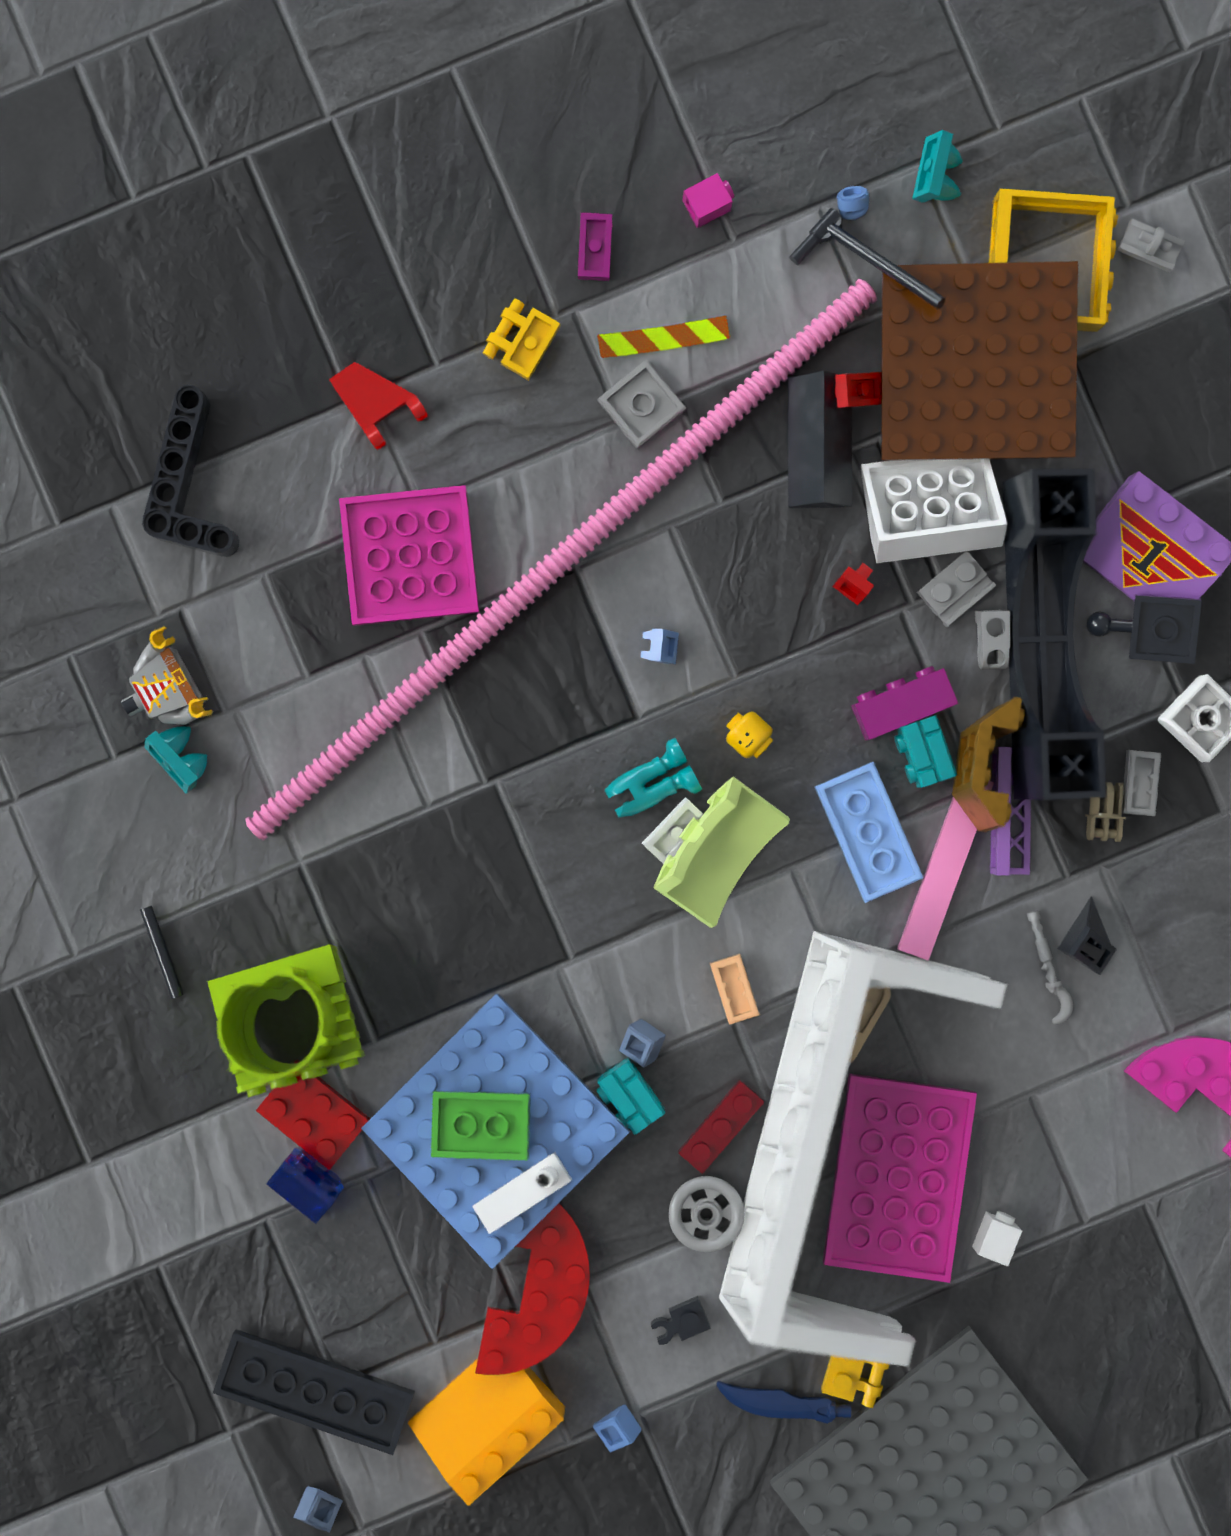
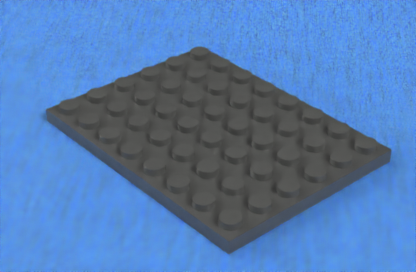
M967 1326L881 1393V1396L876 1398L873 1408L863 1407L773 1477L770 1483L810 1536H1017L1085 1483L1088 1478L971 1327Z

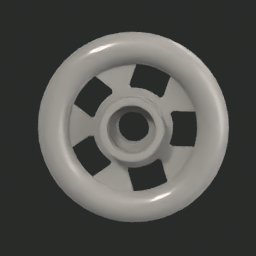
M712 1176L696 1177L681 1185L673 1195L669 1205V1223L674 1235L686 1247L699 1252L718 1251L731 1244L739 1235L744 1222L743 1202L738 1192L728 1182ZM704 1189L707 1198H701L694 1202L691 1194L697 1190ZM720 1194H723L729 1202L723 1209L714 1200ZM691 1208L692 1221L682 1222L681 1210ZM704 1208H709L712 1211V1215L709 1218H703L700 1215ZM722 1217L731 1221L724 1233L716 1228L720 1224ZM696 1227L701 1230H709L707 1239H700L694 1236Z

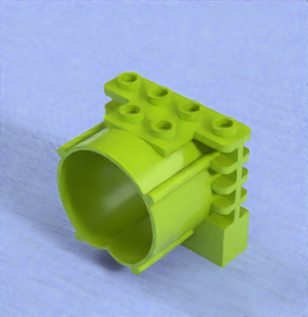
M329 944L207 981L216 1017L218 1018L219 1041L224 1053L232 1062L229 1069L236 1077L238 1093L247 1092L248 1097L260 1095L267 1092L265 1086L270 1085L271 1089L290 1086L298 1083L296 1079L298 1076L302 1075L303 1080L328 1074V1067L338 1064L340 1070L359 1065L358 1058L365 1056L359 1040V1032L356 1029L354 1013H352L349 995L344 985L346 980L335 945ZM308 990L317 1004L320 1016V1030L317 1042L304 1061L292 1064L279 1062L268 1056L257 1041L255 1035L257 1011L261 1004L268 999L286 1001L296 991Z

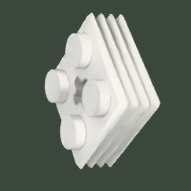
M1209 675L1198 676L1158 718V722L1200 762H1210L1231 740V696ZM1200 713H1208L1206 717L1208 725L1200 724Z

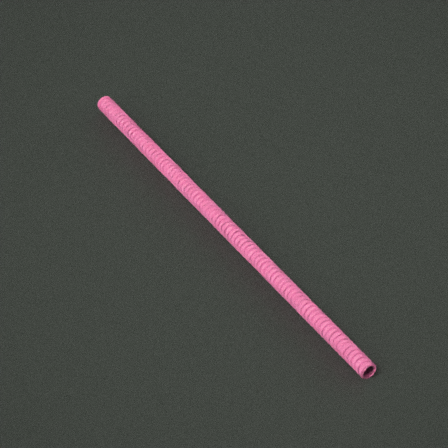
M858 279L855 282L856 286L851 285L848 288V293L843 292L840 295L841 299L833 301V306L828 305L826 312L819 313V319L814 318L811 321V326L806 325L803 328L804 332L799 331L796 334V339L791 338L788 341L789 345L784 344L781 347V352L776 351L773 359L768 358L766 365L762 364L759 366L758 372H752V378L747 377L744 380V385L739 384L736 387V392L732 390L729 393V398L724 397L722 399L721 405L717 403L714 406V411L709 410L706 418L701 417L699 424H693V430L685 431V437L680 436L677 439V444L672 443L670 445L671 449L669 451L665 449L662 452V457L657 456L655 458L656 462L654 464L650 462L647 465V470L642 469L639 477L634 476V482L626 483V489H620L618 496L613 495L610 498V503L605 502L603 504L604 508L602 510L598 508L595 511L596 515L594 517L592 515L588 517L589 521L587 523L583 521L581 523L582 527L579 530L575 528L572 536L567 535V541L558 543L560 547L557 549L553 548L550 556L546 554L543 557L545 560L542 563L538 561L536 563L537 567L535 569L531 567L529 569L530 573L527 576L523 574L521 576L522 580L520 582L515 581V586L512 589L508 587L506 589L508 593L505 595L500 594V600L491 602L493 605L491 608L486 607L483 615L479 613L477 615L478 619L475 622L471 620L468 628L463 627V632L460 635L456 633L453 641L448 640V645L445 648L441 646L439 648L441 652L432 654V660L429 661L427 659L424 661L426 664L424 667L419 666L417 668L418 672L416 674L411 673L409 675L411 678L408 681L404 679L402 681L403 685L401 687L396 686L394 688L396 691L393 694L389 692L386 700L381 699V704L378 707L375 705L372 707L373 711L371 713H365V719L362 720L360 718L357 720V726L352 725L349 733L345 731L342 734V739L337 738L335 740L336 744L334 746L329 745L327 747L328 751H322L319 759L314 758L312 765H306V771L298 772V778L293 777L290 780V785L285 784L283 786L284 790L282 792L278 790L275 793V798L270 797L268 799L269 803L267 805L262 804L260 806L261 810H255L252 818L247 817L245 819L246 825L251 832L259 839L265 840L268 838L267 833L272 834L275 831V826L280 827L282 825L283 819L287 821L290 818V813L295 814L297 812L296 808L298 806L303 807L305 805L304 801H310L313 793L318 794L320 792L318 788L326 787V781H332L334 774L339 775L342 772V767L347 768L350 760L355 761L357 759V754L362 755L364 753L363 749L365 747L370 748L373 740L377 742L380 734L385 735V729L394 727L393 722H399L402 714L406 716L409 713L408 709L410 707L414 709L416 707L415 703L417 701L422 702L424 700L422 697L425 694L429 696L431 694L430 690L432 688L437 689V684L440 681L444 683L446 681L444 677L453 675L452 670L455 668L457 670L461 668L459 665L461 662L466 663L468 661L467 657L469 655L473 657L475 655L474 651L477 648L481 650L483 648L482 644L484 642L489 643V638L492 635L496 637L499 629L504 630V625L507 622L509 624L512 623L511 618L520 616V610L523 609L525 611L527 609L526 605L528 603L533 604L536 596L540 598L542 596L541 592L544 589L548 591L551 583L555 585L558 577L563 578L566 570L571 571L573 564H579V558L587 557V551L592 552L594 550L593 546L595 544L600 545L603 537L607 539L609 537L608 533L610 531L615 532L618 524L622 526L625 518L630 519L633 511L636 513L639 511L638 507L640 505H646V499L649 498L651 500L654 497V492L659 493L661 491L660 487L662 485L666 487L669 484V479L674 480L676 478L675 474L677 472L681 474L684 471V466L689 467L692 459L697 460L699 453H705V447H711L713 440L718 441L721 438V433L726 434L728 432L729 426L733 428L736 425V420L741 421L743 414L748 415L751 412V407L756 408L758 401H764L765 395H770L773 392L772 388L777 389L780 386V381L785 382L788 379V374L792 376L795 373V368L800 369L803 366V361L808 362L810 355L815 356L818 353V348L823 349L825 342L829 343L832 341V336H837L840 333L839 329L844 330L847 327V322L852 323L855 320L854 316L859 317L862 314V309L867 310L870 307L869 303L874 304L877 301V296L873 288L865 280Z

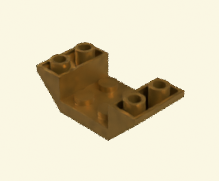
M1015 697L995 707L960 733L955 769L957 776H954L952 795L980 832L1005 827V823L1009 821L1012 807L1008 803L1009 794L984 790V786H987L990 780L991 770L990 767H987L988 756L993 752L995 739L1017 731L1018 727L1022 725L1024 719V709L1021 708L1022 698Z

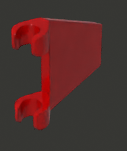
M356 362L329 379L376 450L384 447L386 441L375 424L405 404L417 421L420 422L428 417V413L415 394Z

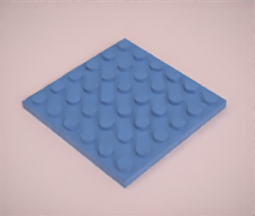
M495 994L361 1128L492 1269L630 1132L499 994ZM458 1091L530 1094L529 1159L499 1160L431 1157L433 1092ZM555 1152L572 1180L489 1234L472 1206Z

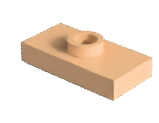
M740 953L711 962L710 966L729 1025L759 1016Z

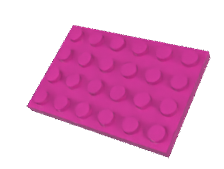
M849 1074L823 1255L824 1265L950 1283L977 1097L975 1091Z

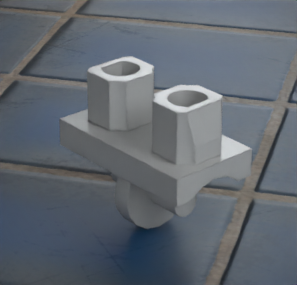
M1131 219L1117 251L1170 273L1175 266L1185 241L1165 233V229L1161 227L1156 229Z

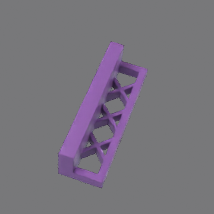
M994 747L991 753V781L994 782L991 791L1009 794L1008 803L1011 804V785H1013V774L1011 773L1012 748ZM1022 799L1015 807L1011 805L1010 816L1011 819L1015 815L1022 822V831L1013 839L1010 836V819L1005 823V827L991 830L990 874L1030 875L1031 800ZM1021 807H1022V815L1018 812V810H1019ZM1021 838L1022 847L1017 843ZM1013 846L1022 854V868H1010V849Z

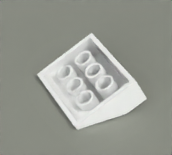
M990 459L902 460L861 464L870 536L876 563L1003 546L1007 521Z

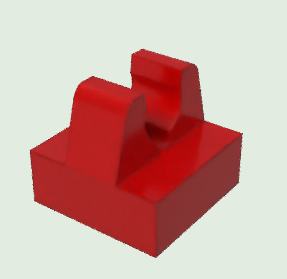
M864 563L856 571L848 567L832 587L856 605H859L874 587L867 580L873 570Z

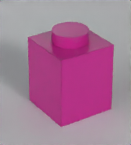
M718 173L684 190L683 202L697 228L731 211L732 199L734 198L733 190L727 180L722 182Z

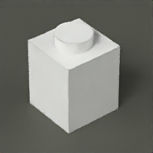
M997 1211L996 1215L986 1212L972 1246L977 1254L1009 1266L1022 1230L1014 1223L1015 1218L1001 1211Z

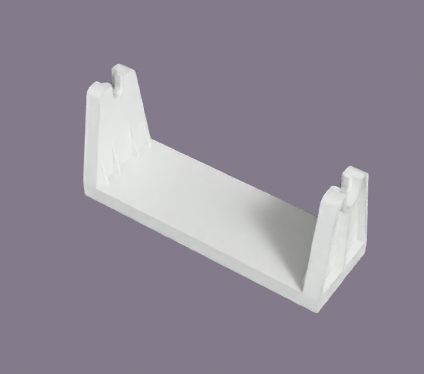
M817 931L813 932L743 1202V1226L739 1235L733 1241L719 1299L749 1342L776 1348L902 1366L910 1365L916 1341L910 1334L901 1333L902 1325L897 1320L882 1314L790 1291L868 987H908L1002 1008L1007 984L991 980V977L976 972L927 961L922 958Z

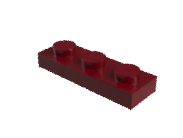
M739 1080L682 1145L678 1153L703 1174L763 1105L764 1100L744 1082Z

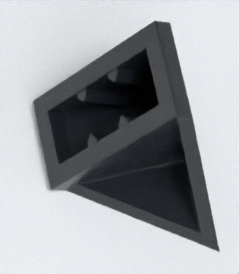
M1091 896L1057 949L1096 974L1101 975L1117 949L1110 943Z

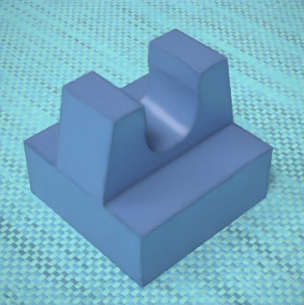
M652 629V631L643 632V639L651 640L650 651H641V658L664 664H676L679 633L665 629Z

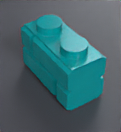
M937 715L929 716L897 728L898 735L894 736V740L899 753L905 752L909 765L904 766L911 784L916 783L917 788H922L957 776Z
M626 1057L613 1068L599 1076L597 1083L600 1087L596 1089L597 1093L606 1105L609 1103L614 1105L618 1111L615 1116L628 1129L630 1128L634 1135L666 1113L665 1107L629 1057Z

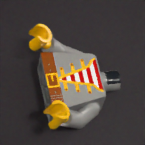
M165 626L151 632L150 642L141 653L133 668L134 675L129 679L135 693L121 701L126 713L132 717L145 710L151 719H159L164 724L186 725L200 717L212 715V710L205 711L203 708V703L206 702L205 700H208V697H203L178 651L170 647L165 649V647L175 642V638L171 637L165 640L163 632L166 630Z

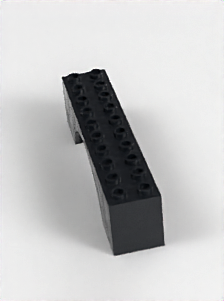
M1031 469L1003 482V510L1007 521L1005 532L1007 610L1010 611V700L1015 697L1022 698L1021 708L1024 709L1022 725L1018 727L1017 731L1012 733L1014 799L1106 797L1104 731L1096 724L1085 703L1077 674L1073 639L1074 605L1079 574L1087 550L1097 535L1094 469Z

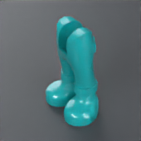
M676 738L667 741L666 752L661 758L657 756L652 761L627 771L612 781L604 790L608 798L619 795L628 788L633 795V800H628L622 806L615 809L618 818L643 812L655 806L666 797L678 793L677 789H687L693 794L703 790L690 765L671 777L667 776L662 781L645 787V784L666 774L668 770L688 762Z

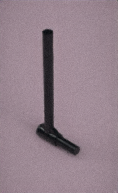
M830 208L809 231L807 238L789 256L794 264L799 265L818 243L822 244V242H828L833 238L935 308H942L946 301L945 297L843 230V218L833 208Z

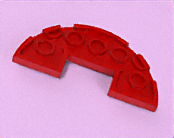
M560 1203L515 1246L531 1249L520 1310L516 1312L488 1306L475 1374L503 1375L518 1372L538 1364L554 1353L567 1340L582 1315L590 1281L588 1254L579 1228Z

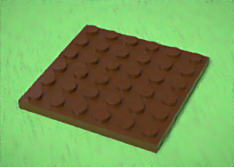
M1078 261L897 265L946 298L945 304L940 309L935 308L882 272L881 461L1076 457Z

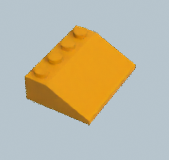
M477 1358L408 1420V1425L446 1482L468 1506L564 1420L565 1406L530 1367L503 1375L475 1374Z

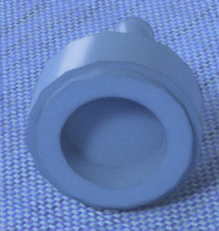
M850 186L839 191L837 194V204L842 218L855 220L867 212L869 192L866 188Z

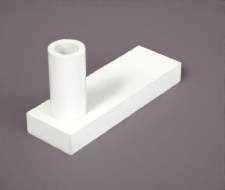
M554 1152L472 1207L488 1233L491 1234L569 1183L572 1178Z

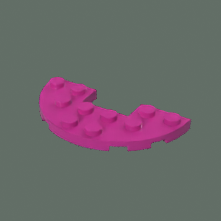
M1201 1036L1176 1038L1174 1041L1150 1048L1137 1057L1124 1070L1125 1073L1176 1113L1191 1094L1198 1090L1231 1117V1042ZM1231 1139L1222 1149L1230 1158Z

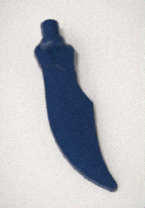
M717 1381L716 1383L721 1393L731 1403L755 1415L771 1418L815 1419L826 1424L835 1420V1417L851 1418V1405L835 1404V1401H832L827 1396L801 1398L783 1389H750L729 1385L722 1381Z

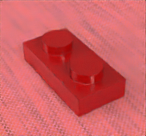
M882 372L835 375L837 408L881 404Z

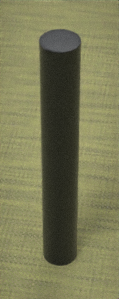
M149 906L140 909L171 999L180 997L184 994L153 907Z

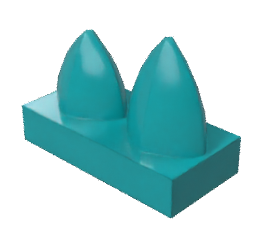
M941 130L925 138L912 199L924 203L931 199L945 201L961 196L956 183L945 174L946 169L954 168L963 162L958 149L952 144V133Z
M174 727L160 734L157 731L153 732L146 738L144 748L187 794L196 787L198 779L203 775L207 765V755L192 753L182 757L178 756L189 740L190 727Z

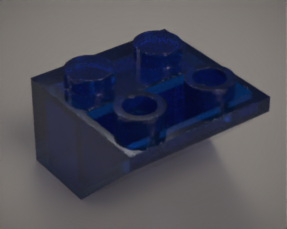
M295 1148L266 1185L317 1224L336 1201L344 1186L340 1183L341 1179L337 1174L328 1169L324 1171L315 1164L316 1159L305 1150L299 1151Z

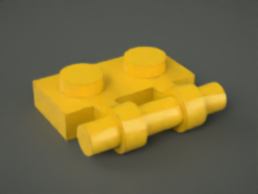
M514 298L509 308L505 307L500 315L502 320L495 332H491L486 339L488 344L483 354L493 360L498 350L504 351L506 354L501 361V365L529 381L558 332L560 323L535 308L531 309L527 318L523 317L520 313L525 304ZM514 325L519 327L520 330L511 343L505 338Z
M831 1355L821 1387L822 1393L853 1402L856 1390L863 1391L864 1396L861 1404L868 1408H873L876 1398L881 1396L883 1389L881 1381L884 1371L889 1369L890 1364ZM864 1362L873 1365L869 1380L860 1377Z

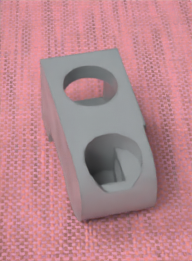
M975 611L979 668L1006 669L1009 663L1010 611Z

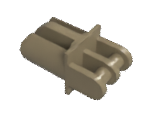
M1106 782V797L1090 798L1089 815L1085 814V817H1087V840H1093L1094 837L1101 838V841L1113 838L1115 842H1121L1123 819L1126 820V817H1122L1124 783L1117 782L1113 787L1112 782ZM1095 818H1101V828H1095ZM1109 819H1115L1114 829H1109Z

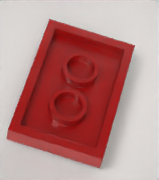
M301 1075L296 1077L298 1082L296 1084L272 1089L255 1111L328 1170L333 1167L362 1131L361 1128L371 1119L320 1077L303 1080Z

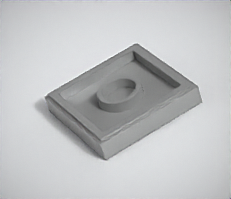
M647 359L598 398L599 404L637 450L686 411L685 405Z

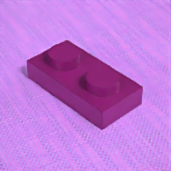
M581 213L578 259L579 280H610L612 214Z

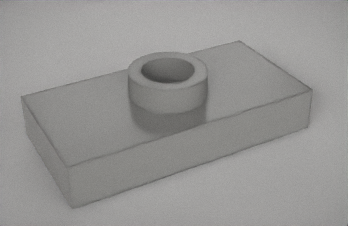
M1126 751L1122 813L1156 816L1161 753Z

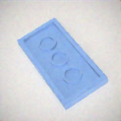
M874 762L814 786L864 903L923 879V875Z

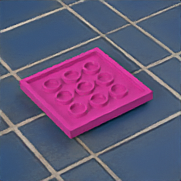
M466 485L339 498L353 626L479 613Z

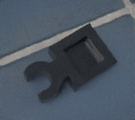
M698 1296L669 1308L671 1318L657 1317L651 1322L652 1330L658 1327H664L667 1330L664 1335L657 1337L659 1345L670 1342L676 1333L679 1334L681 1341L711 1329Z

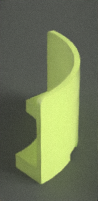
M735 777L729 779L707 800L710 807L699 820L694 817L691 819L679 836L683 840L682 845L674 857L668 855L654 886V889L710 928L717 925L728 897L746 868L762 848L778 832L786 827L790 821L787 815Z

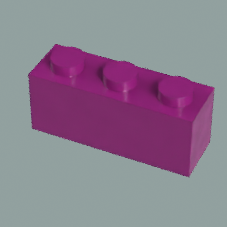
M930 666L915 672L917 676L915 680L906 683L903 677L886 684L888 691L876 695L875 690H871L857 696L858 703L851 705L864 739H873L958 704L945 669L942 668L935 671L934 667Z

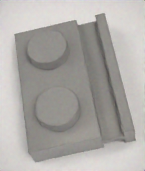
M965 551L917 591V594L933 613L941 619L944 626L947 627L992 590L996 584L989 579L987 573L971 554Z

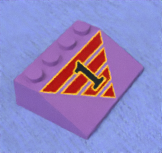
M1138 471L1125 480L1096 518L1097 535L1091 542L1083 561L1133 601H1135V594L1199 599L1231 563V542Z

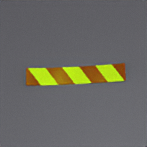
M724 315L662 327L599 334L597 337L601 358L710 343L729 339L730 334L727 316Z

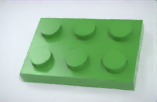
M458 1091L433 1092L431 1157L499 1160L529 1159L530 1094Z

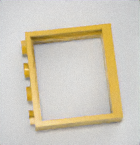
M1000 188L993 200L989 263H1007L1011 209L1096 215L1089 317L1078 316L1077 330L1098 332L1108 323L1109 312L1111 311V303H1107V297L1114 281V273L1109 270L1110 259L1114 258L1116 251V240H1112V229L1116 227L1118 215H1116V209H1114L1115 197Z

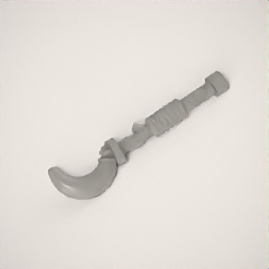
M1035 910L1028 912L1027 917L1032 922V930L1035 932L1037 939L1035 944L1040 961L1044 963L1041 969L1045 972L1047 971L1046 978L1049 982L1045 983L1046 988L1058 996L1061 1004L1060 1011L1052 1019V1023L1061 1024L1071 1016L1073 999L1070 993L1061 986V980L1056 979L1055 970L1051 962L1053 959L1047 938L1043 935V926L1039 921L1041 918L1040 912Z

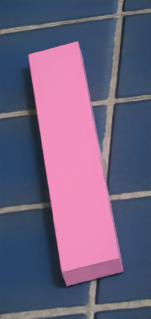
M989 781L988 785L984 786V790L991 791L994 782ZM954 797L952 798L897 948L900 951L929 961L977 831Z

